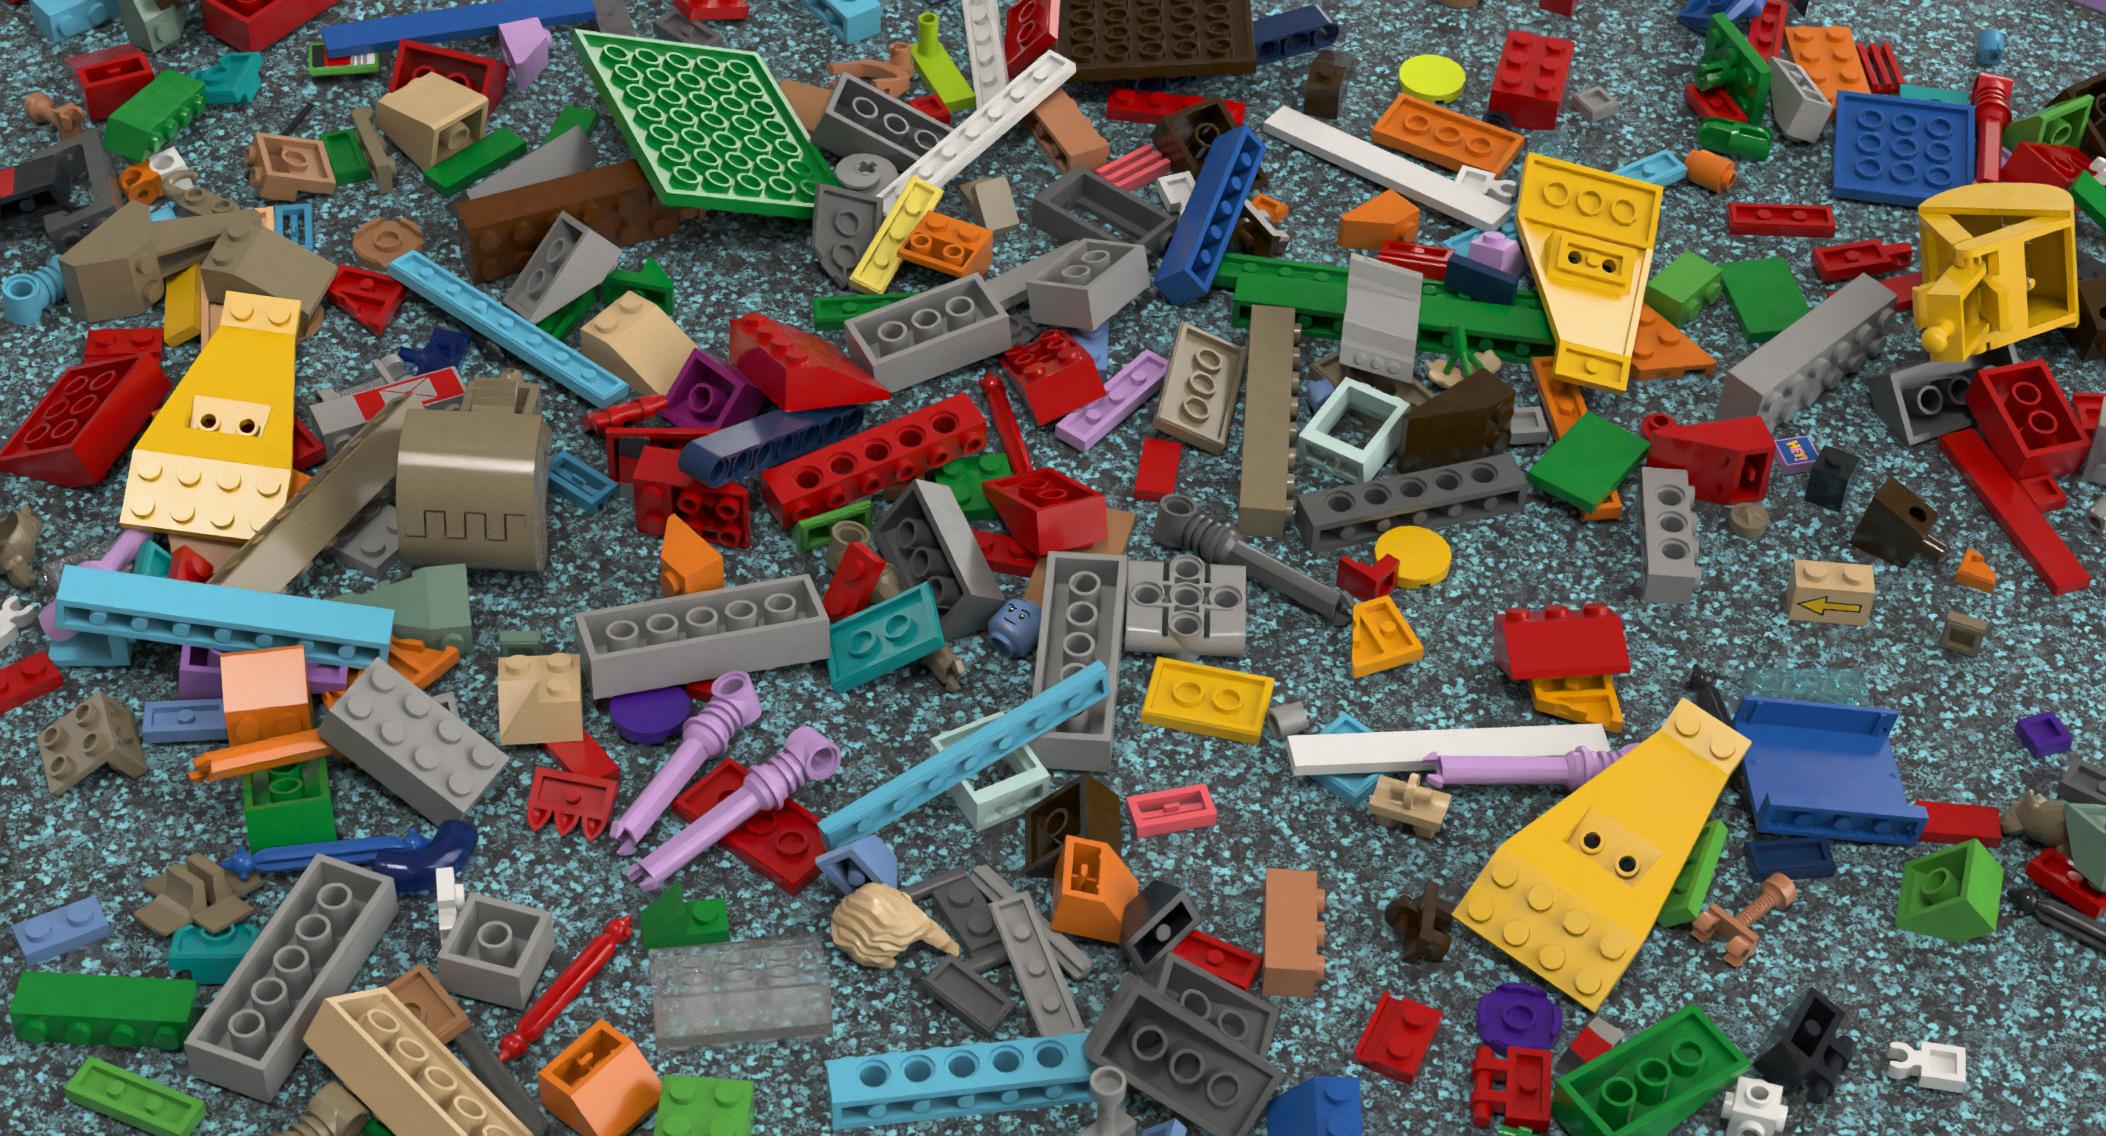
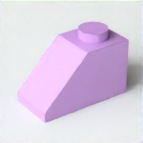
M538 17L498 25L501 54L506 65L510 66L509 72L518 91L526 90L549 64L548 50L553 48L552 38L549 29H543Z
M1487 231L1470 242L1469 259L1515 276H1519L1524 272L1525 262L1518 242L1505 238L1503 233Z

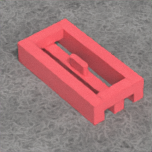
M1147 144L1096 169L1095 174L1125 191L1131 192L1169 173L1171 161L1168 158L1162 160V154L1159 151L1153 153V147Z
M1206 783L1126 797L1125 808L1127 814H1130L1131 825L1135 827L1136 839L1216 825L1217 812ZM1160 809L1155 811L1143 812L1148 810Z

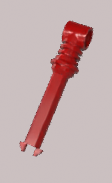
M1981 71L1978 72L1970 97V104L1975 106V132L1978 134L1976 182L1972 181L1971 185L2001 182L2002 134L2007 124L2012 122V112L2008 104L2012 93L2013 79Z

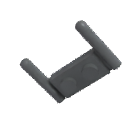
M963 866L899 889L901 892H906L911 897L912 902L931 896L933 905L969 958L962 962L979 974L1009 962L990 916L988 903L972 879L967 877Z

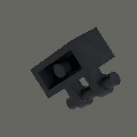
M1811 986L1783 1010L1752 1066L1775 1085L1783 1086V1092L1785 1093L1806 1077L1809 1080L1810 1086L1807 1093L1808 1100L1816 1105L1822 1104L1826 1097L1833 1094L1839 1084L1838 1074L1840 1071L1847 1069L1853 1058L1851 1051L1855 1045L1854 1040L1847 1035H1841L1838 1039L1834 1036L1846 1013ZM1822 1056H1823V1060H1824V1062H1825L1824 1064H1823L1822 1062H1820V1059L1822 1058Z

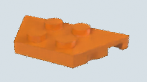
M1643 301L1629 373L1638 381L1655 380L1659 377L1679 378L1683 377L1684 370L1702 369L1704 375L1714 374L1717 361Z
M392 635L387 664L419 689L423 690L458 663L460 655L459 650L453 646L447 645L445 651L425 648L424 641L409 638L398 639ZM348 667L346 690L320 693L327 713L365 669Z

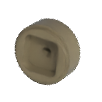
M1744 502L1732 508L1728 524L1731 531L1736 535L1753 539L1762 536L1766 532L1769 516L1763 507L1754 503Z

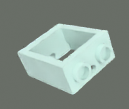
M1345 377L1298 435L1300 460L1353 484L1371 481L1400 444L1403 415L1411 411V406L1399 397L1390 396L1372 388L1366 383H1360ZM1349 407L1385 422L1364 450L1327 435Z
M1000 711L987 717H981L972 723L951 731H945L931 738L930 757L1003 716L1005 713ZM1027 743L1004 756L1017 775L974 791L966 779L947 790L976 832L1025 813L1026 809L1050 795V774Z

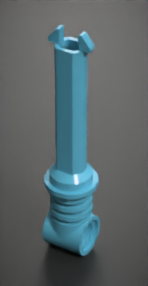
M170 201L168 202V207L165 206L151 214L152 221L181 218L175 215V212L181 208L176 202ZM56 254L52 256L49 264L30 275L24 273L15 274L4 280L2 292L5 316L8 321L16 325L35 323L41 318L44 308L67 296L58 263V258L62 255Z

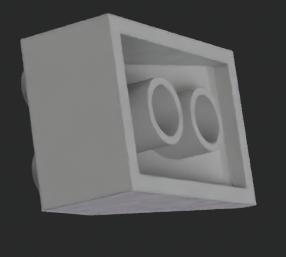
M562 210L503 299V302L529 322L536 324L601 283L607 274H610L616 268L619 256L623 250Z

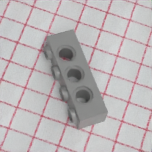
M1641 467L1636 500L1643 602L1690 605L1693 589H1700L1702 575L1701 566H1695L1699 556V539H1693L1697 528V513L1690 510L1694 506L1695 487L1688 485L1687 470Z

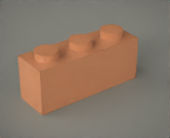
M1058 87L1023 117V125L1062 175L1066 174L1076 165H1080L1095 174L1096 169L1107 164V157L1110 156L1107 140L1097 133L1091 120L1082 114L1075 100L1070 98L1062 87Z
M1266 868L1263 894L1262 995L1313 998L1315 982L1324 980L1325 955H1317V947H1324L1325 922L1317 921V914H1324L1325 889L1317 888V871Z

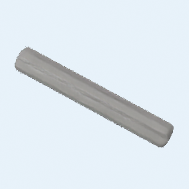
M977 865L969 876L980 893L990 902L1018 894L988 865ZM1037 911L1059 966L1076 981L1086 979L1094 967L1093 962L1061 932L1050 930L1051 923Z

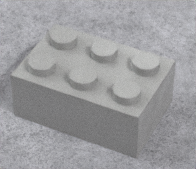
M1088 238L1080 240L1026 282L1032 322L1047 324L1052 328L1063 326L1078 328L1081 332H1090L1098 329L1103 322L1112 315L1117 314L1123 306L1137 298L1138 294L1150 286L1145 245Z

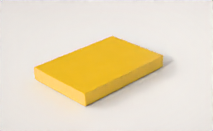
M1157 656L1142 707L1140 723L1259 745L1266 720V711L1269 708L1274 689L1275 678Z

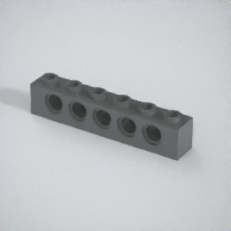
M1507 453L1298 495L1294 523L1309 553L1314 554L1377 541L1386 531L1399 526H1418L1431 530L1524 511L1528 482L1512 454Z

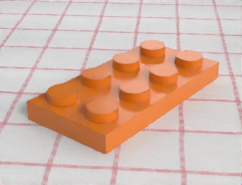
M1784 27L1782 40L1789 61L1799 64L1833 106V110L1827 120H1835V99L1838 90L1871 94L1849 27Z
M1403 93L1399 94L1372 128L1371 132L1372 141L1389 148L1403 151L1417 158L1431 161L1458 172L1462 165L1495 173L1496 181L1501 179L1522 151L1525 143V136Z

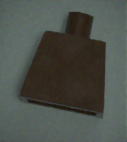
M2105 275L2078 280L2079 324L2076 328L2058 327V330L2081 361L2089 362L2103 359L2106 365Z
M1891 475L1873 496L1849 542L1854 547L1899 568H1907L1917 554H1920L1936 565L1949 546L1930 534L1939 518L1938 513Z

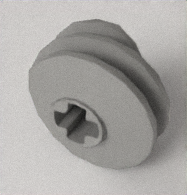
M868 153L853 154L843 158L837 164L835 170L836 179L843 189L873 196L879 194L898 178L896 167L888 159Z

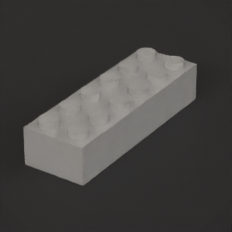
M1863 272L1727 372L1713 422L1761 415L1770 434L1780 423L1789 422L1804 405H1812L1820 393L1827 388L1833 389L1843 376L1850 371L1852 373L1856 372L1871 355L1877 356L1884 349L1887 343L1885 335L1888 327L1895 319L1896 312L1894 308L1899 295Z
M1048 551L1032 698L1097 660H1100L1107 668L1111 694L1028 742V746L1046 769L1111 771L1127 593V555Z
M809 574L574 613L577 654H580L581 666L593 700L718 678L731 671L747 673L759 670H772L776 667L811 663L816 660L830 658L829 618Z
M317 853L184 1041L191 1076L270 1103L308 1047L302 1039L324 999L344 994L399 912L394 878Z

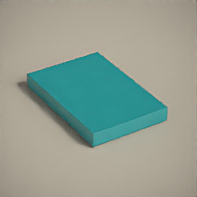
M927 581L830 625V658L826 660L832 688L838 695L946 647L933 589Z

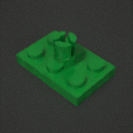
M1723 12L1712 14L1709 29L1706 32L1704 55L1701 58L1700 64L1695 66L1694 80L1696 86L1700 91L1722 87L1747 116V124L1759 126L1762 124L1773 70Z

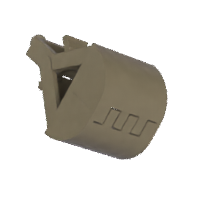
M508 368L501 371L497 378L475 377L474 381H469L459 411L407 409L400 437L396 473L398 544L401 560L405 566L431 567L466 563V569L542 572L548 559L546 498L551 457L547 454H551L552 428L543 421L541 384L525 383L520 371Z

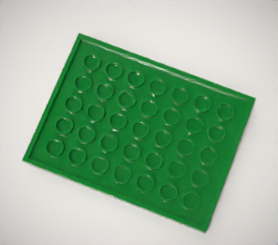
M579 29L573 30L570 38L571 44L661 204L673 208L684 206L704 211L714 209L730 211L735 214H742L744 212L761 214L766 217L784 216L805 220L813 219L815 184L817 182L842 188L814 142L809 140L810 135L758 52Z

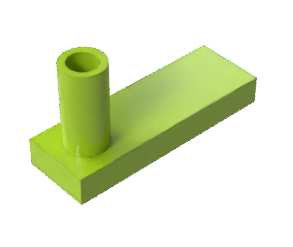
M931 12L920 14L918 17V43L910 44V58L914 61L915 71L931 95L938 94L950 113L976 107V95L938 40V16Z

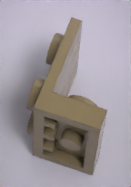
M101 690L80 703L75 709L54 724L48 726L37 736L49 791L56 797L106 762L112 769L116 771L121 770L133 779L147 771L133 713Z

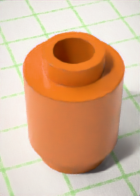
M1693 149L1684 162V165L1688 168L1687 176L1689 181L1718 194L1724 189L1729 190L1737 176L1733 161L1705 149L1700 151Z

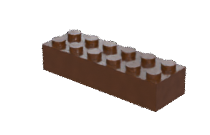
M637 159L455 203L461 260L474 285L520 274L562 210L618 248L679 233L677 207L673 208L661 204Z

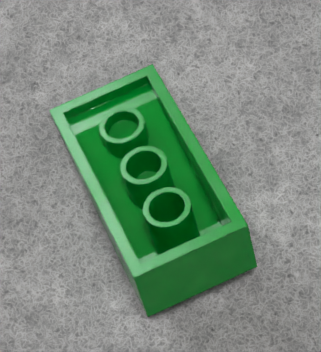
M321 724L314 725V729L319 728ZM326 756L242 775L244 813L252 855L263 848L337 841Z
M1693 1003L1557 1079L1550 1112L1571 1136H1665L1748 1071L1752 1063L1705 1013Z

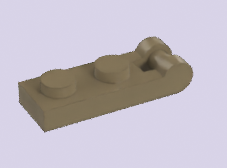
M358 107L352 112L353 124L356 128L355 136L368 165L370 175L379 194L393 192L392 177L397 176L392 155L386 156L387 149L382 135L377 136L375 133V129L372 126L374 123L373 110L368 107Z

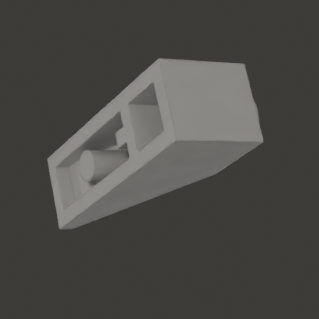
M1771 56L1768 65L1773 70L1770 83L1775 121L1783 130L1782 134L1787 139L1800 143L1802 140L1815 143L1833 110V106L1799 64Z

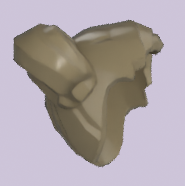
M27 503L23 505L21 511L13 508L7 517L0 518V573L8 574L11 584L21 588L33 587L36 574L29 565V562L34 557L36 542L42 531L41 521L36 516L31 515V509Z
M2030 789L2025 793L2021 802L2016 800L2010 804L2011 807L2000 817L2001 832L2003 834L2012 836L2016 834L2021 835L2025 832L2032 840L2041 842L2045 846L2056 847L2058 852L2073 861L2063 811L2065 808L2064 803L2034 795V791Z

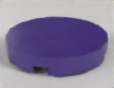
M677 685L613 696L610 701V722L613 728L615 726L619 729V735L625 739L641 744H657L667 741V736L675 732L676 736L683 733L684 722L691 717V701L686 692Z
M1504 983L1496 986L1495 991L1490 992L1488 995L1486 992L1480 998L1475 1014L1476 1033L1485 1046L1490 1047L1493 1052L1506 1057L1508 1046L1551 1050L1557 1045L1562 1030L1561 1009L1556 1002L1553 1004L1547 998L1548 994L1538 987L1525 983Z

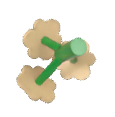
M1454 320L1449 323L1453 352L1448 362L1437 359L1434 363L1428 362L1426 365V369L1429 371L1428 377L1439 387L1448 389L1463 380L1464 377L1470 376L1483 367L1495 374L1501 367V360L1495 356L1492 350H1487L1483 354L1480 352L1472 354L1468 349L1464 322L1462 320ZM1458 359H1460L1463 372L1454 367Z

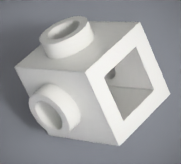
M1740 1076L1735 1093L1728 1091L1725 1093L1720 1116L1721 1118L1728 1119L1725 1136H1773L1774 1131L1783 1132L1788 1112V1106L1780 1104L1783 1086L1771 1084L1760 1079Z

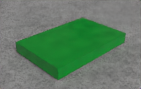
M1784 257L1716 264V266L1723 269L1720 285L1747 343L1770 341L1810 312Z
M1587 411L1528 471L1527 482L1592 514L1648 455L1650 442Z

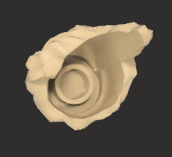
M872 882L862 885L854 893L845 896L840 904L837 905L832 915L830 935L833 938L834 944L837 948L846 951L852 960L863 966L878 967L880 970L893 969L896 963L894 957L899 952L906 951L910 944L921 939L937 949L947 953L950 952L956 958L960 954L959 944L954 942L945 931L941 930L937 922L928 918L919 907L913 904L911 897L906 892L892 888L887 883L878 884Z

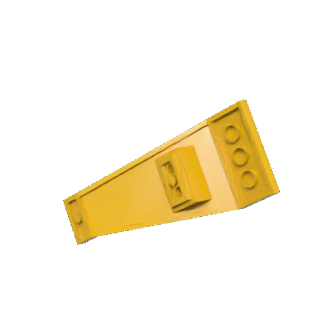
M1529 152L1525 157L1514 222L1556 342L1551 378L1622 396L1627 388L1631 358L1654 249L1664 186ZM1568 256L1576 258L1578 264L1571 263ZM1602 265L1609 266L1612 273L1606 272Z
M226 291L219 327L133 449L119 522L121 528L246 544L288 502L293 476L296 338L302 310L300 300ZM207 419L216 421L215 425L211 428L202 426L203 422ZM246 424H252L255 427L250 433L242 432L241 428Z
M1682 697L1659 731L1501 844L1452 913V918L1575 1002L1596 1014L1644 945L1728 779L1752 746V741ZM1588 836H1597L1601 840L1599 846L1594 849L1586 847L1584 842ZM1632 859L1636 863V867L1631 872H1624L1619 867L1621 861Z

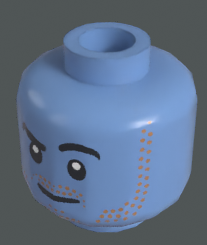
M1015 598L1006 601L988 622V640L992 647L1008 658L1012 656L1023 657L1029 654L1038 644L1041 607L1029 599L1025 602Z

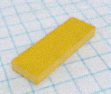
M201 261L166 277L164 342L171 348L177 347L201 334Z

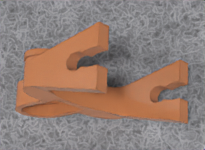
M905 42L890 44V59L883 62L860 59L857 61L828 63V74L835 76L845 71L856 78H875V80H871V86L881 91L885 90V93L897 98L910 89L909 78L914 76V61L910 58L911 45H906ZM835 78L828 82L829 90H833L838 79Z

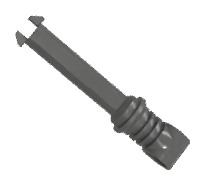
M1167 494L1161 498L1153 529V536L1159 543L1175 548L1185 546V548L1193 550L1194 553L1204 557L1207 564L1246 566V574L1330 619H1334L1333 625H1346L1350 621V618L1340 614L1343 604L1350 608L1355 603L1347 591L1344 590L1340 593L1242 541L1240 533L1237 532L1236 525L1229 522L1226 524L1218 523L1207 515L1201 514V512L1197 511V504L1191 498L1181 494Z

